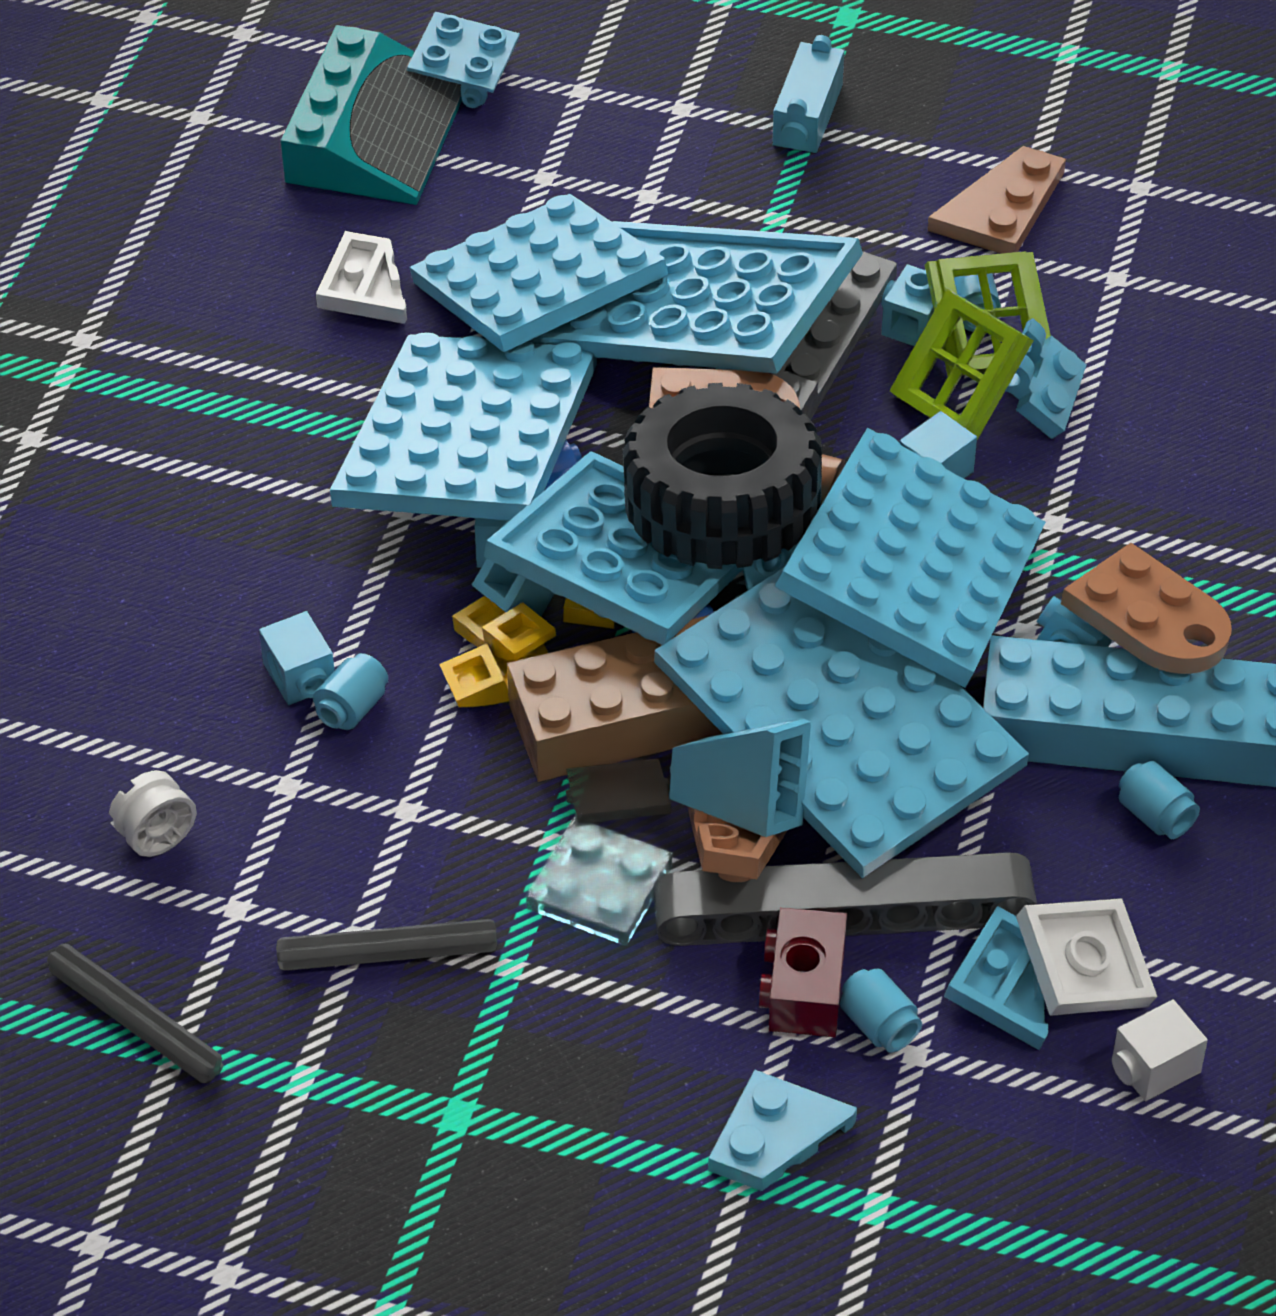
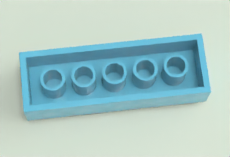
M991 635L983 709L1029 753V762L1127 771L1137 763L1143 765L1149 761H1155L1174 777L1276 787V664L1222 659L1217 665L1208 670L1191 674H1178L1154 668L1122 648Z

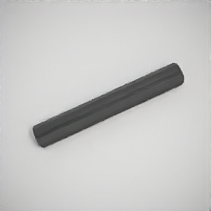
M483 919L283 937L277 940V962L279 968L286 971L493 952L497 947V933L494 920Z
M60 944L54 952L49 954L47 958L48 969L53 975L199 1082L210 1083L216 1075L220 1074L223 1069L221 1054L71 945Z

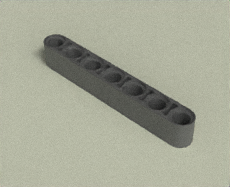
M1018 853L890 859L864 878H861L847 862L766 866L757 880L750 879L746 882L726 881L721 879L718 873L702 870L679 871L661 876L653 886L658 937L664 943L676 946L766 941L767 929L778 930L780 907L847 913L845 936L980 929L985 927L997 906L1017 916L1025 905H1037L1030 861Z

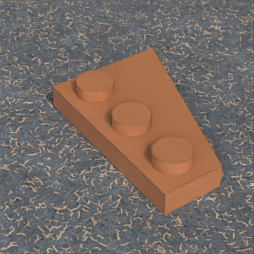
M1022 146L930 215L928 218V231L997 253L1018 252L1065 172L1066 159L1041 150Z
M687 806L702 871L718 873L721 879L730 882H746L750 879L757 880L788 831L764 837Z

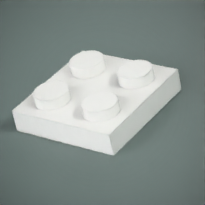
M1122 899L1025 905L1016 916L1050 1016L1149 1007L1156 999V991Z

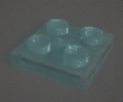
M573 817L527 893V909L627 946L654 899V883L661 876L668 874L672 867V853Z

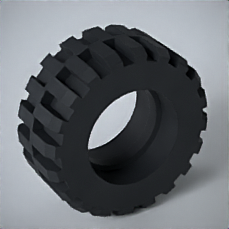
M723 382L708 383V388L696 389L694 385L681 389L678 393L679 395L674 397L667 394L654 403L653 409L647 407L637 417L624 439L625 511L629 522L634 526L635 532L647 544L652 542V547L657 552L666 557L673 554L677 556L680 563L694 566L698 562L707 564L708 569H722V565L736 564L737 568L752 566L753 561L763 559L764 562L777 558L781 554V549L784 548L789 551L800 542L821 507L822 445L821 438L817 435L816 427L806 414H802L801 409L788 399L782 402L779 395L767 389H764L762 392L755 391L751 385L737 383L736 387H723ZM713 474H734L731 476H712Z

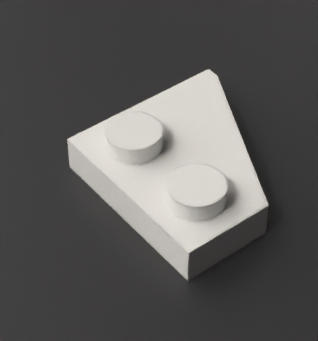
M345 231L317 290V308L405 324L407 320L406 303L401 293L400 278L394 263L391 240Z

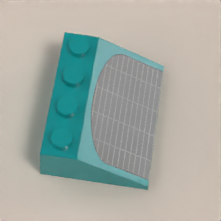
M336 25L281 138L285 182L417 205L462 103L461 84L407 71V66L414 51L380 32Z

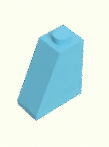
M799 719L710 736L674 747L670 767L669 799L764 837L803 825L804 810L802 801L805 799L811 722Z

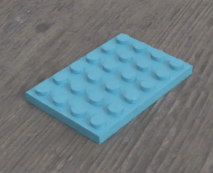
M613 221L615 225L663 256L666 260L669 275L529 341L553 345L565 342L576 343L581 347V350L594 353V357L777 374L860 259L863 252L859 239L851 237Z
M434 333L408 335L330 488L332 507L510 521L527 505L530 506L531 502L544 492L597 366V357H594V353L583 351L578 344L571 342L553 345L527 341L503 352L490 341L480 336L452 338L438 337Z
M867 428L784 567L775 587L965 688L980 661L1046 522L1036 517L1028 508L1019 504H1011L990 493L981 483L972 480L967 481L945 469L939 461L930 457H922L901 446L892 436L876 433Z
M781 569L655 649L654 663L723 734L799 719L811 722L805 799L802 801L803 817L857 874L864 878L1027 766L1029 753L959 684L776 588L775 585L783 571Z

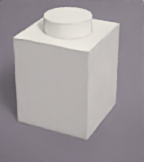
M1173 999L1117 1028L1112 1064L1120 1080L1126 1085H1132L1146 1102L1201 1073L1208 1039Z

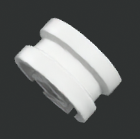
M155 770L143 773L132 779L131 782L134 787L126 794L119 791L112 801L109 814L113 818V821L110 823L122 836L126 837V842L140 856L147 857L163 854L175 847L186 837L194 825L197 815L196 805L180 790L179 785L166 772Z

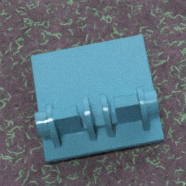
M435 11L407 66V71L461 84L463 103L469 108H476L485 103L488 92H494L518 42L520 33Z

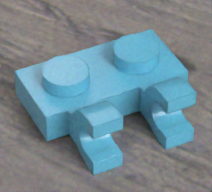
M1032 318L1026 322L1023 334L1034 341L1005 392H1009L1019 399L1016 411L1053 439L1065 431L1087 364L1053 336L1046 339L1045 329Z

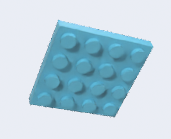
M571 194L553 197L544 206L528 213L514 215L506 223L487 232L474 233L465 242L447 250L435 251L429 254L425 260L410 266L415 285L503 352L669 275L666 260L663 256Z
M592 451L535 498L530 506L527 505L486 541L484 558L503 566L507 571L519 574L549 589L552 593L564 596L592 610L597 615L621 624L639 633L643 638L653 640L661 645L670 641L743 570L742 568H737L736 564L722 565V569H708L707 564L698 562L694 566L680 563L677 556L673 554L666 557L657 552L652 547V542L647 544L635 532L634 526L628 520L625 511L623 466Z

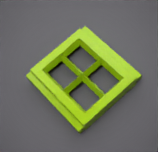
M1026 251L946 258L928 261L925 264L934 311L946 289L957 294L954 277L978 275L985 307L983 310L996 318L1020 315L1023 331L1026 322L1033 318L1045 329L1046 339L1051 336L1033 252L1026 253ZM1011 272L1018 306L993 307L987 274ZM962 317L943 350L956 358H959L967 344L963 321L967 320ZM991 336L994 353L973 355L968 364L980 373H985L1001 345V341ZM945 363L947 376H949L953 367Z
M946 289L893 383L890 392L930 418L942 411L976 435L978 440L1034 340L953 291ZM962 317L975 325L976 328L959 358H956L943 350ZM988 333L1002 343L987 370L982 374L968 364L985 334ZM939 358L952 366L953 369L936 399H933L920 389ZM965 374L979 384L962 414L959 415L945 405L960 378Z

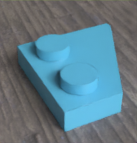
M997 906L948 985L944 997L1040 1050L1048 1034V1024L1044 1020V997L1016 916Z
M754 1070L709 1156L708 1171L763 1191L783 1177L787 1168L795 1164H801L817 1153L818 1144L839 1129L844 1133L850 1130L856 1122L857 1108Z

